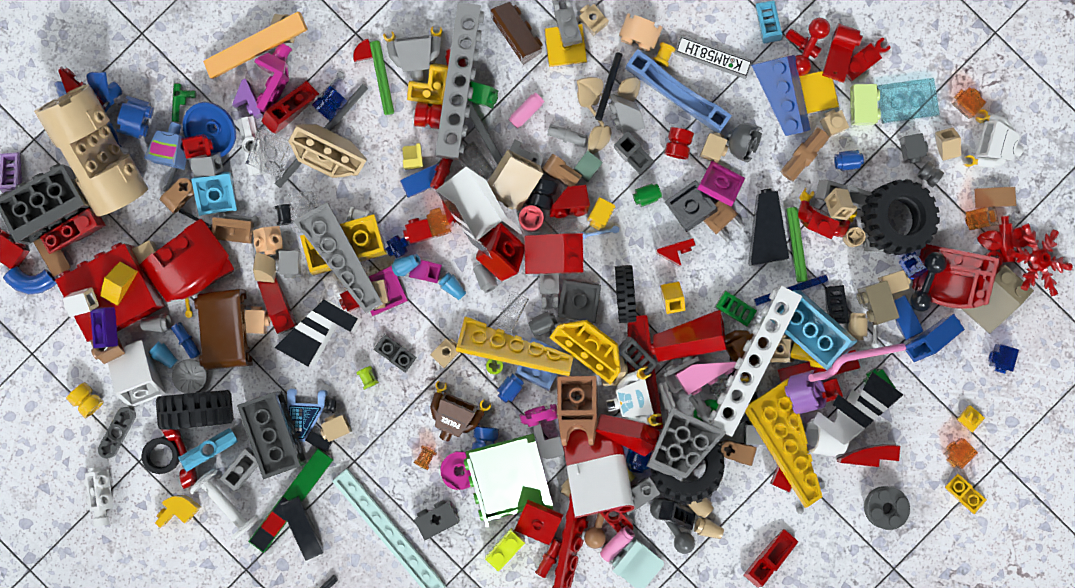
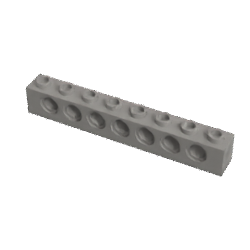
M458 2L435 152L436 157L459 160L460 156L464 155L465 144H462V138L466 137L468 125L464 124L465 118H469L470 106H467L468 98L472 99L473 87H470L471 80H475L476 68H473L474 61L478 60L479 49H476V43L480 42L482 30H479V23H483L484 11H481V5ZM466 21L474 23L471 29H466L463 25ZM463 40H470L471 45L468 48H463L461 42ZM464 58L469 61L465 67L458 65L460 59ZM457 78H464L466 80L465 84L457 86L455 84ZM454 97H462L463 102L460 105H454L452 103ZM451 116H459V123L451 124L449 122ZM450 134L457 136L455 143L447 142V137Z

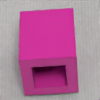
M421 260V264L410 271L409 277L438 284L442 265Z

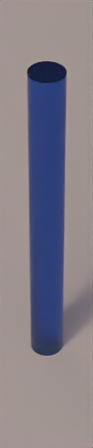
M825 274L787 287V289L802 291L828 282V277ZM771 293L753 299L755 306L770 302L769 296Z

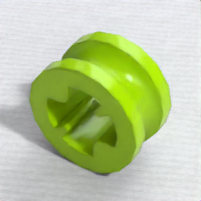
M489 359L486 363L487 371L493 375L500 373L503 369L502 361H497V364H500V369L497 368V371L494 372L489 367L490 362L493 363V359Z

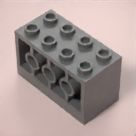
M56 164L50 167L49 172L45 174L39 173L32 178V181L17 185L14 191L0 194V215L16 243L29 245L86 209H91L74 180L77 177L71 167L64 164Z
M282 390L237 405L263 480L307 463Z

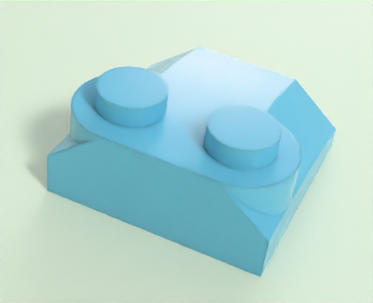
M221 172L215 176L193 177L191 179L199 216L237 211L233 187L234 180L231 172Z

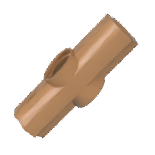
M817 127L807 140L800 144L792 154L793 157L780 171L785 178L793 182L803 169L811 164L818 155L817 152L830 138L825 131Z

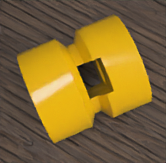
M83 382L70 392L66 400L73 407L79 406V413L86 419L95 413L103 405L104 401L98 395L92 394L93 389L86 382Z

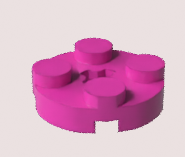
M550 404L548 409H545V406L529 409L524 412L525 415L519 414L520 421L524 425L528 424V427L538 425L539 421L544 419L546 421L557 419L556 404Z
M456 451L451 453L441 464L442 480L451 489L463 490L471 487L468 476H471L470 470L466 471L463 460L466 459V452ZM456 466H463L465 474L457 476L454 468Z

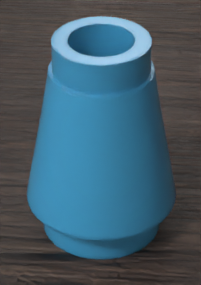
M417 254L395 259L391 265L392 270L398 277L405 276L421 264V259Z
M448 272L438 282L441 289L457 300H460L466 294V291L454 274L451 275Z
M160 341L148 352L152 355L151 358L169 368L178 361L165 343L162 344Z

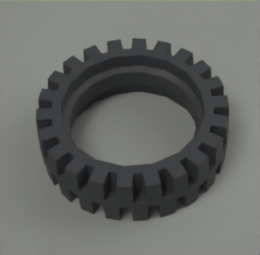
M632 265L615 266L619 323L636 322Z

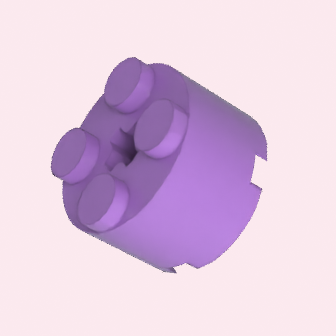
M814 370L790 376L788 386H785V393L787 397L791 398L795 414H803L826 406V398L822 396V392H825L822 380L810 382L808 376L813 374Z

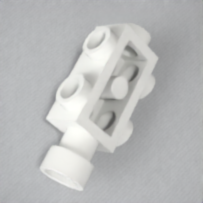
M100 467L89 468V472L85 473L84 484L87 487L88 494L86 502L89 505V510L94 511L93 526L109 525V516H106V509L113 508L114 501L110 487L111 476L108 470H101Z

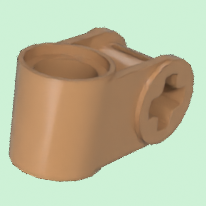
M180 178L159 200L175 214L194 195L192 181L187 178ZM184 184H188V185H187V188H188L187 191L184 190V189H185V187L183 186Z
M729 440L719 443L725 458L752 466L757 447ZM729 446L732 448V451L726 452L724 448Z

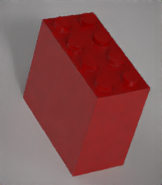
M122 242L111 247L112 250L107 253L103 251L94 256L95 259L89 262L86 260L77 264L76 269L72 271L69 269L60 273V277L55 279L63 297L73 292L92 288L99 304L95 309L115 308L117 332L166 307L157 288L140 267L132 250L135 246L122 244ZM119 262H122L138 272L119 305H116L100 295L104 278ZM90 312L75 315L74 318L86 341H92Z

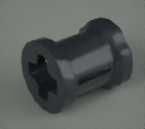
M292 204L274 206L278 216L277 225L294 224V221L291 219L290 210Z

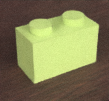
M854 84L850 87L851 125H874L880 120L881 111L877 105V101L880 100V90L877 89V84Z

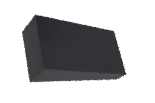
M311 430L305 440L325 453L333 443L331 441L328 442L327 439L324 440L322 435Z

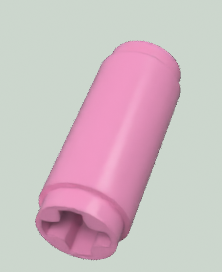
M535 92L508 120L518 129L545 101Z
M629 527L622 528L602 548L600 552L601 557L607 562L613 560L635 537L634 532Z

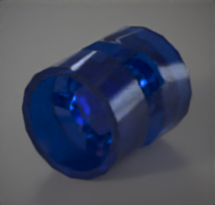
M329 85L323 91V97H318L312 106L331 122L337 115L336 110H341L348 101Z

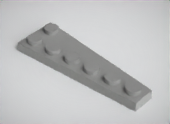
M328 202L293 220L365 313L383 304Z

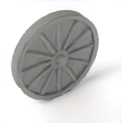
M186 359L179 362L173 369L172 381L179 391L186 394L196 393L205 386L207 371L204 370V367L200 366L199 361Z

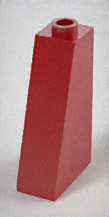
M721 310L653 335V343H651L652 355L656 354L657 360L660 362L726 350L725 327Z

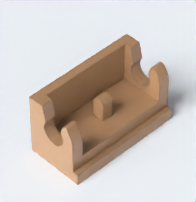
M212 218L211 231L218 240L252 244L253 222Z

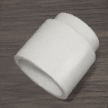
M815 418L807 423L805 435L809 453L827 456L845 453L849 442L844 446L814 424Z

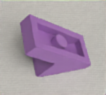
M243 79L232 106L238 108L248 103L246 108L250 116L254 115L255 118L259 119L264 114L256 107L257 99L249 81Z

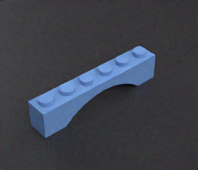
M638 49L625 67L627 71L714 132L720 133L732 116L718 105L681 84L654 60Z

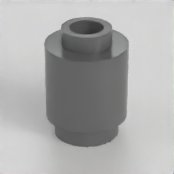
M548 311L532 318V321L528 322L534 336H541L556 329L555 324H558L554 314H549Z

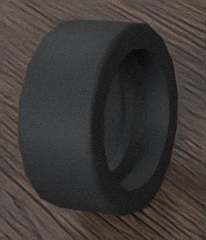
M166 437L155 438L147 442L141 454L142 463L145 468L155 474H164L175 469L180 462L178 457L181 456L175 441L171 442ZM159 444L168 446L172 451V460L164 467L154 465L150 459L151 450Z

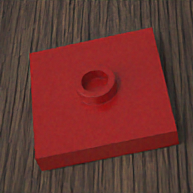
M527 500L514 531L550 545L564 514Z

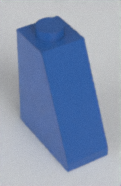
M955 314L941 319L907 343L905 351L913 362H917L936 354L965 329Z

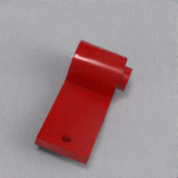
M838 23L832 37L822 76L844 83L855 46L860 45L863 35H860V30Z

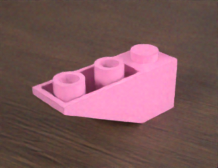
M736 362L691 364L674 375L687 395L692 394L693 396L702 391L701 387L708 383L710 386L719 380L718 376L723 373L725 376L735 370Z

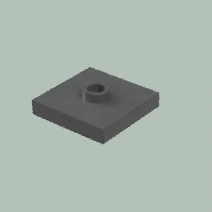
M563 279L558 317L579 321L588 320L589 322L596 323L601 285Z

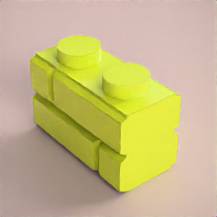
M510 528L492 550L485 555L484 559L499 572L525 544V540Z

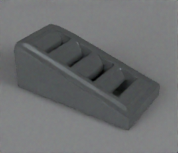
M627 337L618 346L619 354L636 371L649 361L648 368L644 369V374L649 375L658 365L631 337ZM636 350H638V352L636 353V355L631 359L630 356H631ZM643 355L644 358L636 364L635 362Z

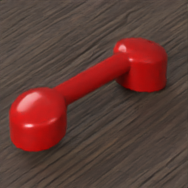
M179 429L161 430L169 441H175L180 455L187 452ZM183 468L179 472L183 489L193 486L197 482L198 477L195 468L188 472Z

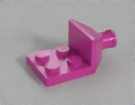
M283 43L276 47L272 55L267 53L256 58L254 61L262 70L273 75V77L270 76L265 84L266 90L258 96L256 101V107L263 113L278 102L289 82V68L286 59L292 48Z

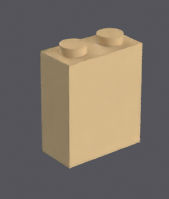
M507 150L487 183L498 201L502 202L509 209L514 208L520 211L542 177L543 171L540 165Z

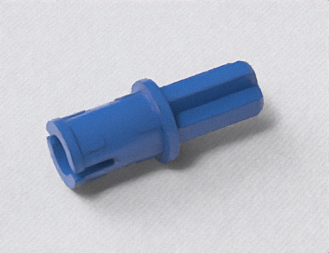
M179 322L178 325L177 323L173 325L171 330L179 340L178 344L183 346L191 359L199 356L200 351L193 342L192 335L189 336L182 322Z

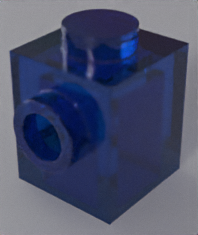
M916 252L907 253L899 261L904 272L912 281L928 271Z
M995 344L994 350L989 354V366L995 368L994 371L1006 374V372H1013L1019 349Z

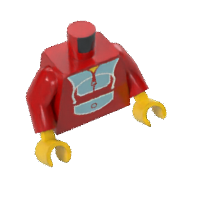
M805 188L799 196L801 200L798 211L800 222L807 229L829 239H832L834 236L843 237L854 221L857 211L847 220L831 218L829 213L810 205L809 202L813 198L814 192L812 191L809 195Z

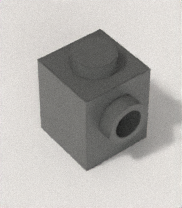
M923 133L900 138L903 161L910 160V163L922 161L921 158L927 156L928 144L924 141Z

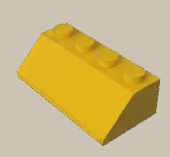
M374 214L340 224L360 262L387 255L383 237ZM301 235L300 238L310 273L315 276L332 271L305 235Z

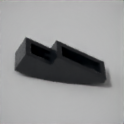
M299 496L281 503L284 515L305 561L323 554V546Z

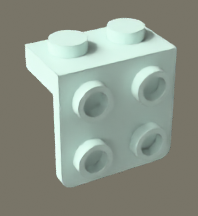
M635 538L633 542L631 541L624 548V553L621 556L618 555L613 560L611 569L634 588H646L663 567L664 562Z

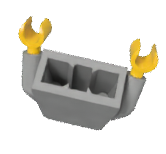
M431 27V35L396 38L394 32L391 31L392 37L387 39L384 33L383 38L387 42L389 58L397 67L402 68L403 72L411 71L412 81L423 80V70L430 69V64L435 63L440 53L442 28L440 27L439 33H434L433 27Z

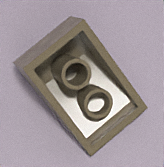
M1001 265L997 269L989 304L962 310L990 334L1019 308L1034 290L1031 287L1027 291L1022 290L1021 285L1024 281L1006 265Z

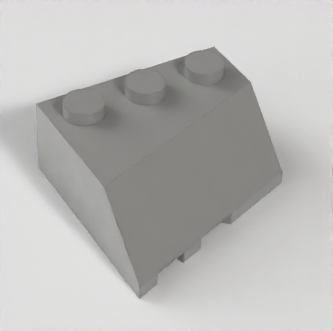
M672 408L664 423L647 467L666 475L686 479L726 432Z

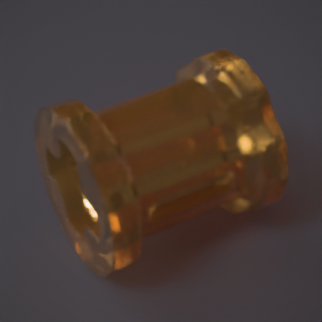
M422 445V450L417 460H414L413 463L428 470L429 464L433 456L437 455V452Z

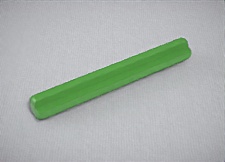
M380 41L370 42L383 112L385 115L394 114V108Z
M790 207L786 209L796 281L806 282L808 278L797 207Z

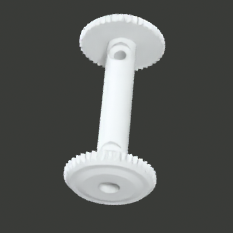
M212 469L191 487L190 493L193 494L200 488L206 491L207 495L239 529L231 536V539L236 540L256 523L258 515L256 514L249 521L245 520L232 503L211 482L210 479L218 472L216 469Z

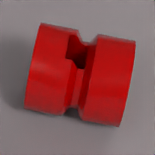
M417 102L414 126L426 127L428 124L432 129H439L442 105L433 104L430 107L428 103Z
M670 127L668 135L670 142L666 143L664 154L673 158L688 160L690 153L688 145L693 141L694 132Z

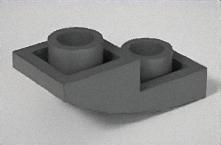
M386 334L382 336L373 349L405 373L417 358Z

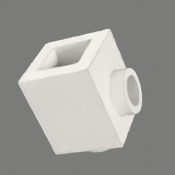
M92 288L73 292L63 298L64 308L68 312L69 317L90 312L99 306Z

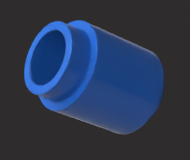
M859 150L839 152V154L834 155L835 168L841 171L860 169L861 165L864 164L863 154L859 153Z
M511 374L510 377L507 376L497 389V392H499L497 396L505 403L508 400L512 402L522 390L524 382L514 374Z

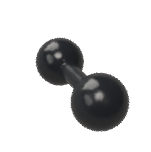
M933 252L925 259V267L928 273L921 290L914 292L910 298V304L916 311H926L932 305V297L929 294V290L935 275L943 272L947 266V260L943 254Z

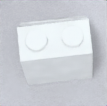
M142 340L134 341L130 345L123 347L125 354L108 362L114 392L130 408L166 394L154 360L151 358L152 355L148 353L150 351L149 347Z

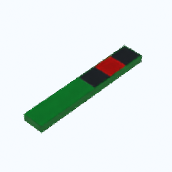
M318 448L248 542L264 553L287 523L281 503L297 496L303 502L334 459Z

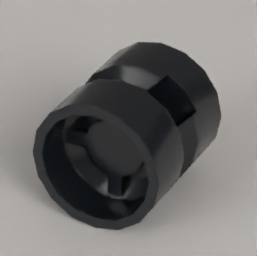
M540 178L533 189L535 192L531 193L528 205L551 210L554 203L551 196L556 194L558 183Z

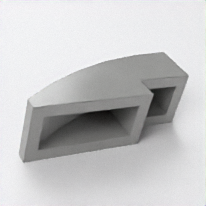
M819 180L815 198L825 201V198L835 188L847 189L853 205L857 206V210L862 211V206L867 204L865 200L867 196L871 195V192L831 180Z

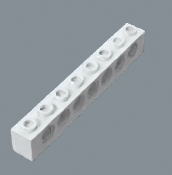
M778 286L777 289L774 288L769 296L771 301L768 306L765 305L760 315L762 319L760 323L755 324L752 330L754 335L751 341L748 340L743 348L745 353L742 358L739 357L734 366L736 371L733 376H729L726 382L728 387L725 393L720 394L717 400L719 405L716 411L713 410L708 418V421H710L709 425L725 431L731 437L802 298L801 295L783 286ZM778 302L784 305L782 313H778L775 310ZM769 320L775 322L776 326L773 331L768 330L766 326ZM761 337L767 341V345L764 348L758 346V340ZM753 354L758 358V363L755 366L749 363V357ZM743 372L749 374V381L747 383H743L740 380ZM737 389L740 391L741 397L739 400L734 401L731 394ZM726 407L732 410V415L729 418H725L722 413Z

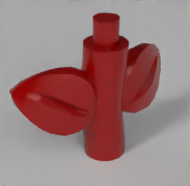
M1001 216L1002 224H999V231H986L977 237V241L987 250L997 251L1000 249L1003 262H1015V257L1007 256L1008 249L1014 250V248L1017 249V246L1024 248L1029 242L1023 238V235H1026L1022 227L1013 229V223L1009 222V216Z

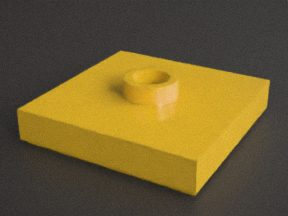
M578 24L582 43L563 47L558 27L545 28L549 67L587 63L582 24Z

